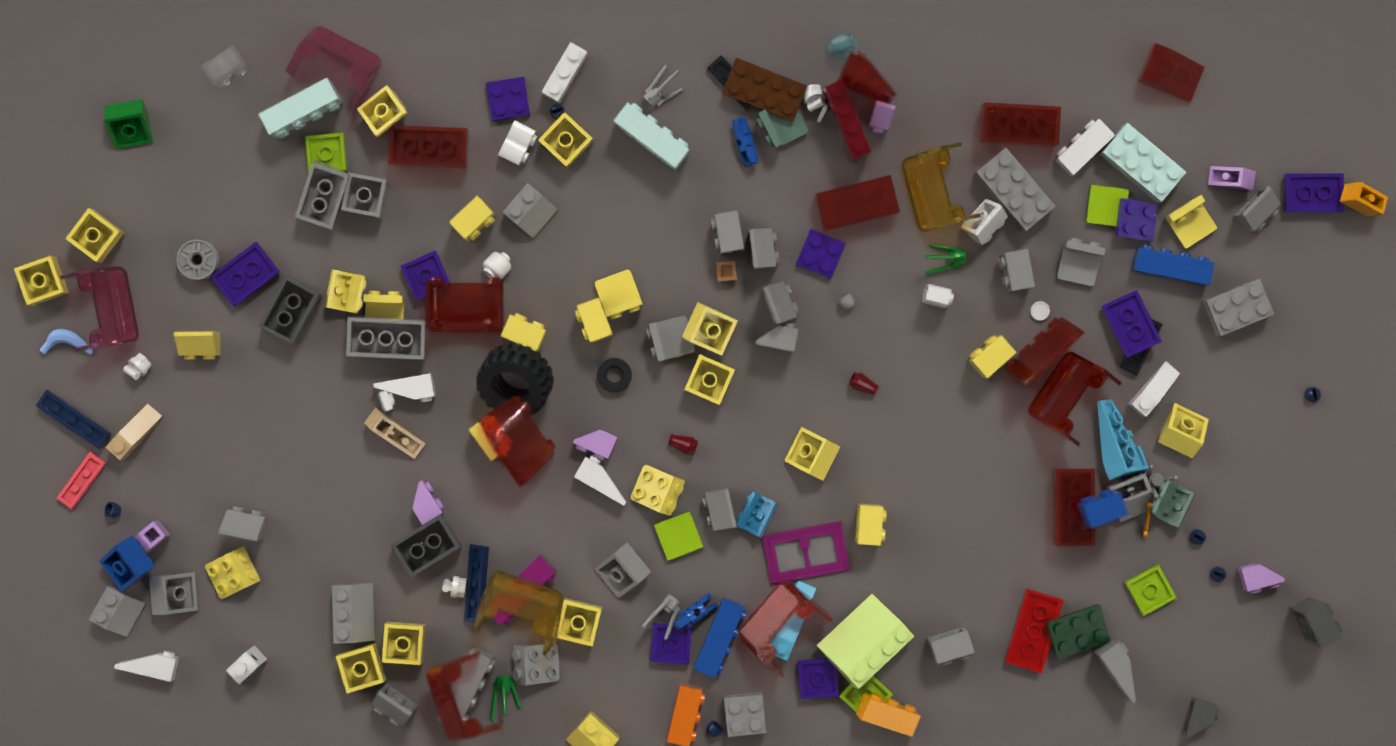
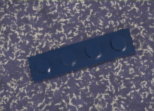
M49 390L44 392L35 405L98 449L102 448L111 435V432Z
M470 544L464 621L483 623L489 546Z

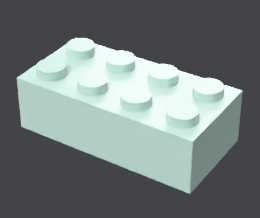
M325 78L258 115L269 135L282 139L289 135V131L305 127L306 122L322 118L323 113L339 109L343 101L333 82Z
M627 102L614 119V125L676 171L689 154L688 144L681 138L676 140L672 137L673 132L665 126L663 128L657 125L658 121L651 115L646 117L642 114V109L635 103L630 105Z
M1129 123L1121 127L1099 154L1156 203L1162 202L1186 174L1185 170Z

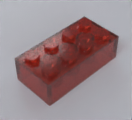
M984 102L981 105L979 143L1057 147L1060 137L1061 107Z
M392 125L389 133L388 164L390 166L468 169L469 130L467 128Z
M891 175L815 194L824 232L900 213Z
M1053 468V545L1095 546V527L1085 526L1077 505L1082 502V498L1095 496L1094 468Z

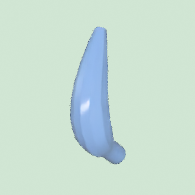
M66 329L53 330L40 348V351L46 354L54 345L66 343L89 355L93 354L92 349L82 338Z

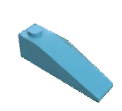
M1112 399L1098 401L1102 460L1109 480L1121 479L1148 470L1149 466L1141 447H1136L1131 438L1133 434L1124 427L1123 417Z
M798 581L759 624L751 644L787 661L816 588Z

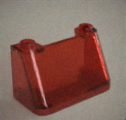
M489 277L485 283H446L442 281V278H431V281H426L425 327L429 332H502L505 327L504 281L500 280V277Z
M516 396L482 416L478 421L490 445L521 488L528 484L555 454L554 449L556 446L551 438L547 440L531 418L529 414L531 408L526 400L522 402L520 397Z

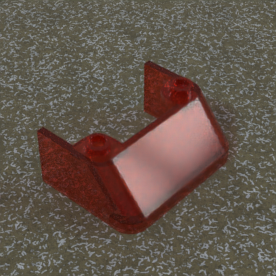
M1068 352L1063 355L1028 408L1029 415L1059 436L1079 447L1081 443L1070 435L1074 425L1067 417L1088 386L1092 389H1098L1107 379L1119 386L1122 382L1101 366L1074 352Z
M783 580L744 622L738 634L741 641L756 657L782 678L784 674L780 666L773 661L776 656V649L769 641L793 614H796L799 618L807 619L817 612L829 623H831L832 618L824 608L789 580Z
M480 650L434 665L426 673V679L445 735L451 741L475 738L501 729L505 724L504 720L481 727L480 722L475 718L462 720L450 683L458 681L462 676L460 663L479 657L481 654Z

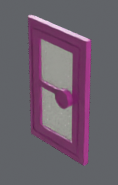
M841 521L762 536L771 585L850 570Z

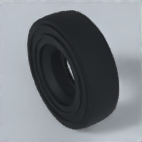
M619 358L605 360L599 366L597 372L599 384L609 392L624 390L630 384L632 378L629 365ZM614 367L622 372L621 380L616 383L610 382L607 378L608 370Z

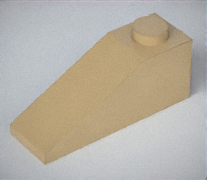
M148 403L105 448L119 460H125L163 415Z
M376 407L364 422L371 431L413 459L416 458L426 444Z

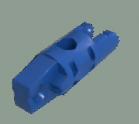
M741 117L732 120L734 136L743 165L750 167L753 164H757L759 159L746 118Z
M707 593L690 607L678 614L680 618L672 623L675 629L678 630L685 625L689 628L719 607L717 603H713L706 609L702 604L708 601L712 595Z

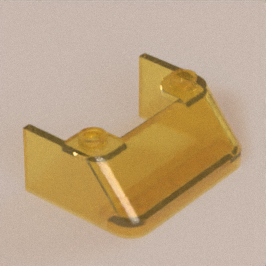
M961 142L940 146L903 160L902 169L917 226L922 232L944 228L981 217L980 213L966 216L961 205L951 206L942 169L950 164L949 150L962 146Z
M496 571L490 577L478 606L474 632H478L486 619H493L497 611L500 610L533 621L532 631L538 637L545 639L542 655L546 656L557 641L564 601L563 595L555 589L502 571Z

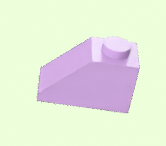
M876 101L868 128H872V132L878 134L887 132L895 105Z
M1210 166L1208 185L1237 190H1253L1256 171L1242 167Z

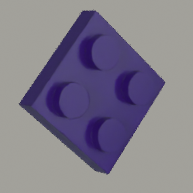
M524 77L486 83L492 121L530 115Z
M1120 198L1115 236L1153 242L1158 204Z
M810 229L796 265L831 279L846 243Z
M436 250L401 265L416 301L452 286Z
M653 623L651 662L689 664L692 626L687 628L685 625L678 630L673 626L668 639L665 640L664 636L669 624Z
M828 658L797 660L800 699L839 696L837 669Z

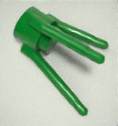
M930 243V247L952 252H949V255H925L926 259H949V263H952L951 265L928 270L925 272L927 275L952 268H960V265L966 264V251L959 250V247Z
M511 676L496 677V682H493L491 721L494 720L498 690L499 693L502 692L504 716H507L506 692H510V688L518 709H521L520 700L515 688V680H511Z

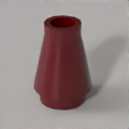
M854 372L849 381V386L853 390L875 395L879 386L861 372Z
M671 434L668 445L687 455H694L698 440H695L694 437Z

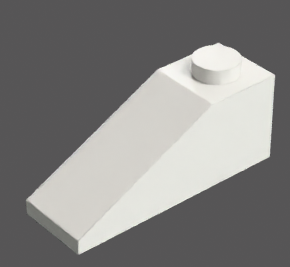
M1165 361L1128 405L1142 417H1147L1180 373Z
M432 373L373 384L374 388L387 390V392L415 400L420 399L421 403L432 401V397L436 396Z
M592 455L590 458L585 457L574 477L618 503L625 505L626 500L604 467L600 465L601 461Z
M163 651V653L115 664L114 668L171 682L175 679L180 657L174 656V652Z

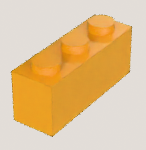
M864 693L856 715L862 721L911 737L913 736L921 717L914 706L909 704L905 706L900 705L898 701L891 698L888 700L882 699L883 697L876 693L871 695Z

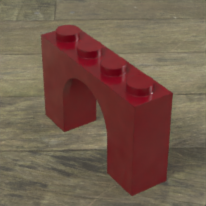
M840 80L825 86L823 89L825 101L829 110H833L844 138L843 147L849 162L852 163L867 157L871 150L844 81Z

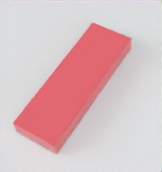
M89 452L56 499L71 510L74 509L107 462L93 452Z

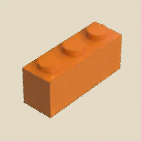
M680 683L667 742L682 746H690V742L694 743L696 731H693L694 725L699 724L701 713L698 712L699 705L703 706L705 694H702L703 688Z

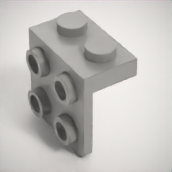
M1077 238L1064 241L1057 278L1059 280L1093 286L1097 276L1100 257L1104 256L1106 248H1102L1101 244L1089 242V245L1084 244L1081 239Z
M685 316L649 324L650 328L646 329L648 339H653L654 347H651L653 358H657L658 362L695 351L694 344L682 337L688 324Z
M556 643L530 646L513 645V677L516 684L532 685L559 680V656Z

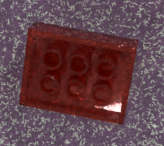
M859 51L850 52L836 82L843 80L846 88L875 101L890 104L896 96L894 90L869 59L865 58V54Z
M1055 317L1047 324L1049 328L1045 332L1041 330L1033 338L1035 341L1031 345L1027 344L1019 351L1021 355L1017 359L1013 357L1006 364L1007 368L1004 371L1020 387H1029L1084 332L1065 318L1059 317L1057 319Z

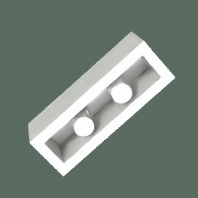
M570 42L544 86L542 94L560 104L588 56L587 51Z
M1092 119L1084 127L1086 131L1082 135L1077 133L1070 140L1072 144L1068 148L1064 146L1056 153L1058 157L1055 161L1070 177L1115 136L1100 119L1096 121Z

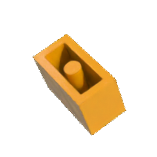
M1362 182L1344 184L1340 202L1369 217L1384 214L1388 197Z

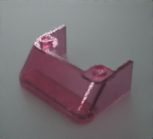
M322 26L314 27L299 43L285 71L294 77L302 59L310 60L314 58L319 49L353 66L349 73V79L359 89L351 105L357 109L360 107L381 66L380 58L375 53Z
M116 266L79 270L60 276L61 280L77 278L78 286L83 292H92L99 329L90 332L89 344L74 348L75 352L100 349L137 340L139 331L128 275L124 268Z

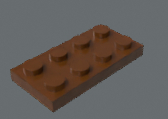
M736 58L722 94L793 122L807 85Z

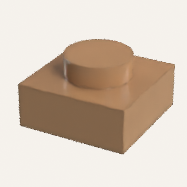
M735 261L716 262L718 282L737 280Z

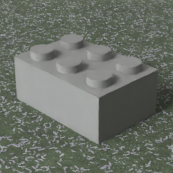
M1260 279L1252 280L1202 301L1216 336L1225 335L1274 315Z

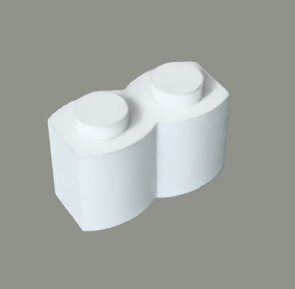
M514 121L498 155L519 166L521 162L525 164L529 156L527 150L537 140L536 131Z
M926 284L922 303L947 308V306L952 304L954 294L951 293V289Z

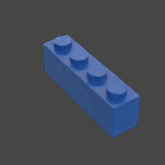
M1142 245L1141 248H1136L1131 271L1208 286L1211 284L1215 262H1210V258L1198 256V259L1190 258L1191 254L1180 252L1179 255H1174L1171 250L1161 249L1160 252L1154 251L1152 246Z
M723 596L694 664V670L715 678L716 674H721L724 666L721 663L723 657H728L731 650L729 643L731 639L735 640L739 631L736 628L738 622H743L747 611L744 610V605Z

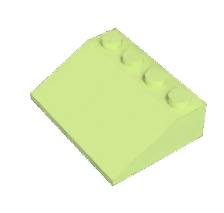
M871 594L816 646L853 688L859 689L915 636L886 606Z

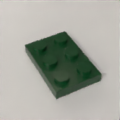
M1095 604L1045 622L1054 655L1057 659L1110 641L1100 604Z

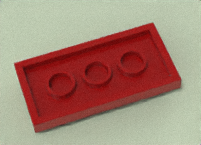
M1026 588L1004 662L1042 673L1051 645L1045 622L1059 617L1064 602L1063 599Z

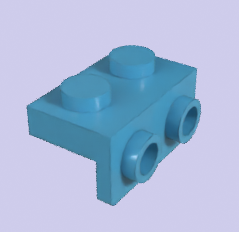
M753 491L746 499V506L743 512L738 515L736 526L762 538L778 503Z

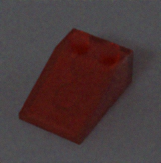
M1155 43L1149 50L1137 82L1191 103L1205 67L1170 48Z

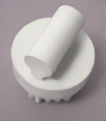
M819 84L807 86L803 96L804 103L810 112L825 105V95Z
M138 353L135 357L128 360L129 365H126L123 371L137 380L140 376L143 377L148 373L147 370L152 364L145 356Z
M453 576V582L445 579L442 590L444 592L451 591L450 597L464 598L467 579L459 578V576Z

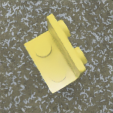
M1202 195L1193 198L1165 216V219L1185 249L1217 229V226L1202 204L1205 202Z

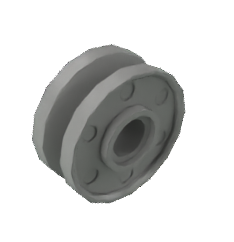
M196 239L188 241L181 246L177 253L176 261L183 275L189 279L203 280L208 279L217 271L220 257L214 245L208 241ZM198 254L203 259L200 265H196L194 262V258Z

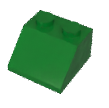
M143 99L105 105L104 122L115 149L153 143L149 115Z

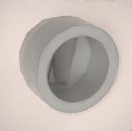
M848 293L838 304L844 309H850L854 306L855 300Z

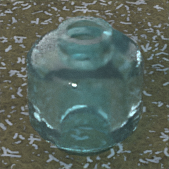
M843 30L830 37L828 49L831 55L835 54L841 59L853 54L855 47L858 45L853 33Z

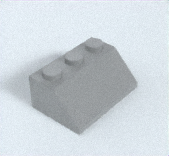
M316 160L313 161L295 218L332 230L349 174L334 166Z
M342 583L332 585L334 644L375 640L374 584Z

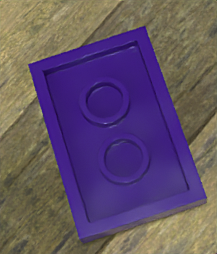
M1344 173L1284 174L1285 212H1344V204L1340 202L1344 188Z
M255 242L210 277L231 305L235 307L278 275L280 271L259 243Z
M1138 290L1102 306L1126 358L1162 342Z

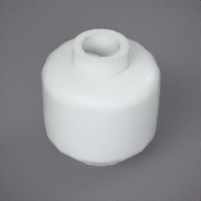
M504 252L491 253L483 262V272L491 280H501L511 270L510 257Z

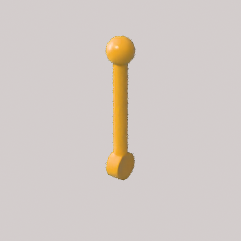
M1152 502L1147 503L1148 511L1142 533L1144 538L1148 536Z

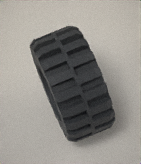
M507 343L503 346L495 347L494 350L488 353L476 376V387L478 392H480L481 399L485 400V404L489 408L492 407L495 413L504 414L503 416L507 418L513 416V419H520L521 416L527 418L531 414L538 413L544 406L553 388L554 377L551 367L547 366L548 361L545 357L542 358L541 353L537 350L535 352L531 350L532 347L527 345L523 347L519 343L514 345ZM501 373H512L521 377L529 388L519 389L511 386L504 380Z

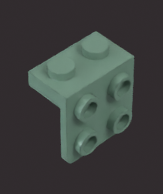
M766 110L759 112V118L756 119L761 130L765 129L767 133L765 138L769 146L773 145L774 149L808 132L799 111H797L793 122L768 113Z
M1167 480L1166 483H1162L1159 489L1160 495L1158 500H1155L1151 506V514L1180 529L1196 493Z

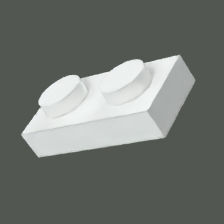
M387 390L380 392L378 398L384 413L393 409L392 405L395 404L392 394H388Z

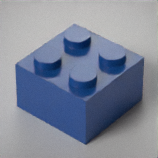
M1110 489L1099 492L1100 496L1098 497L1088 496L1082 498V502L1077 504L1085 526L1090 528L1128 515L1121 493Z
M133 535L115 545L99 560L121 592L137 583L155 567L151 558L147 556Z

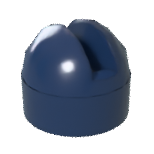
M554 104L550 108V115L556 120L565 112L561 104ZM560 108L562 109V111L557 112L555 114H553L552 112Z
M1309 387L1305 390L1304 397L1309 402H1316L1320 399L1321 392L1316 387ZM1312 390H1315L1316 399L1313 397Z
M108 502L104 513L107 517L116 518L121 514L122 509L117 503Z
M1195 529L1190 533L1189 538L1193 544L1201 545L1205 542L1206 535L1202 530ZM1197 534L1203 537L1202 541L1195 538L1194 535Z
M1216 566L1211 569L1210 577L1213 581L1222 582L1226 578V571L1222 567ZM1215 571L1223 574V577L1214 575Z
M712 720L708 724L706 732L710 737H717L723 732V729L716 721Z

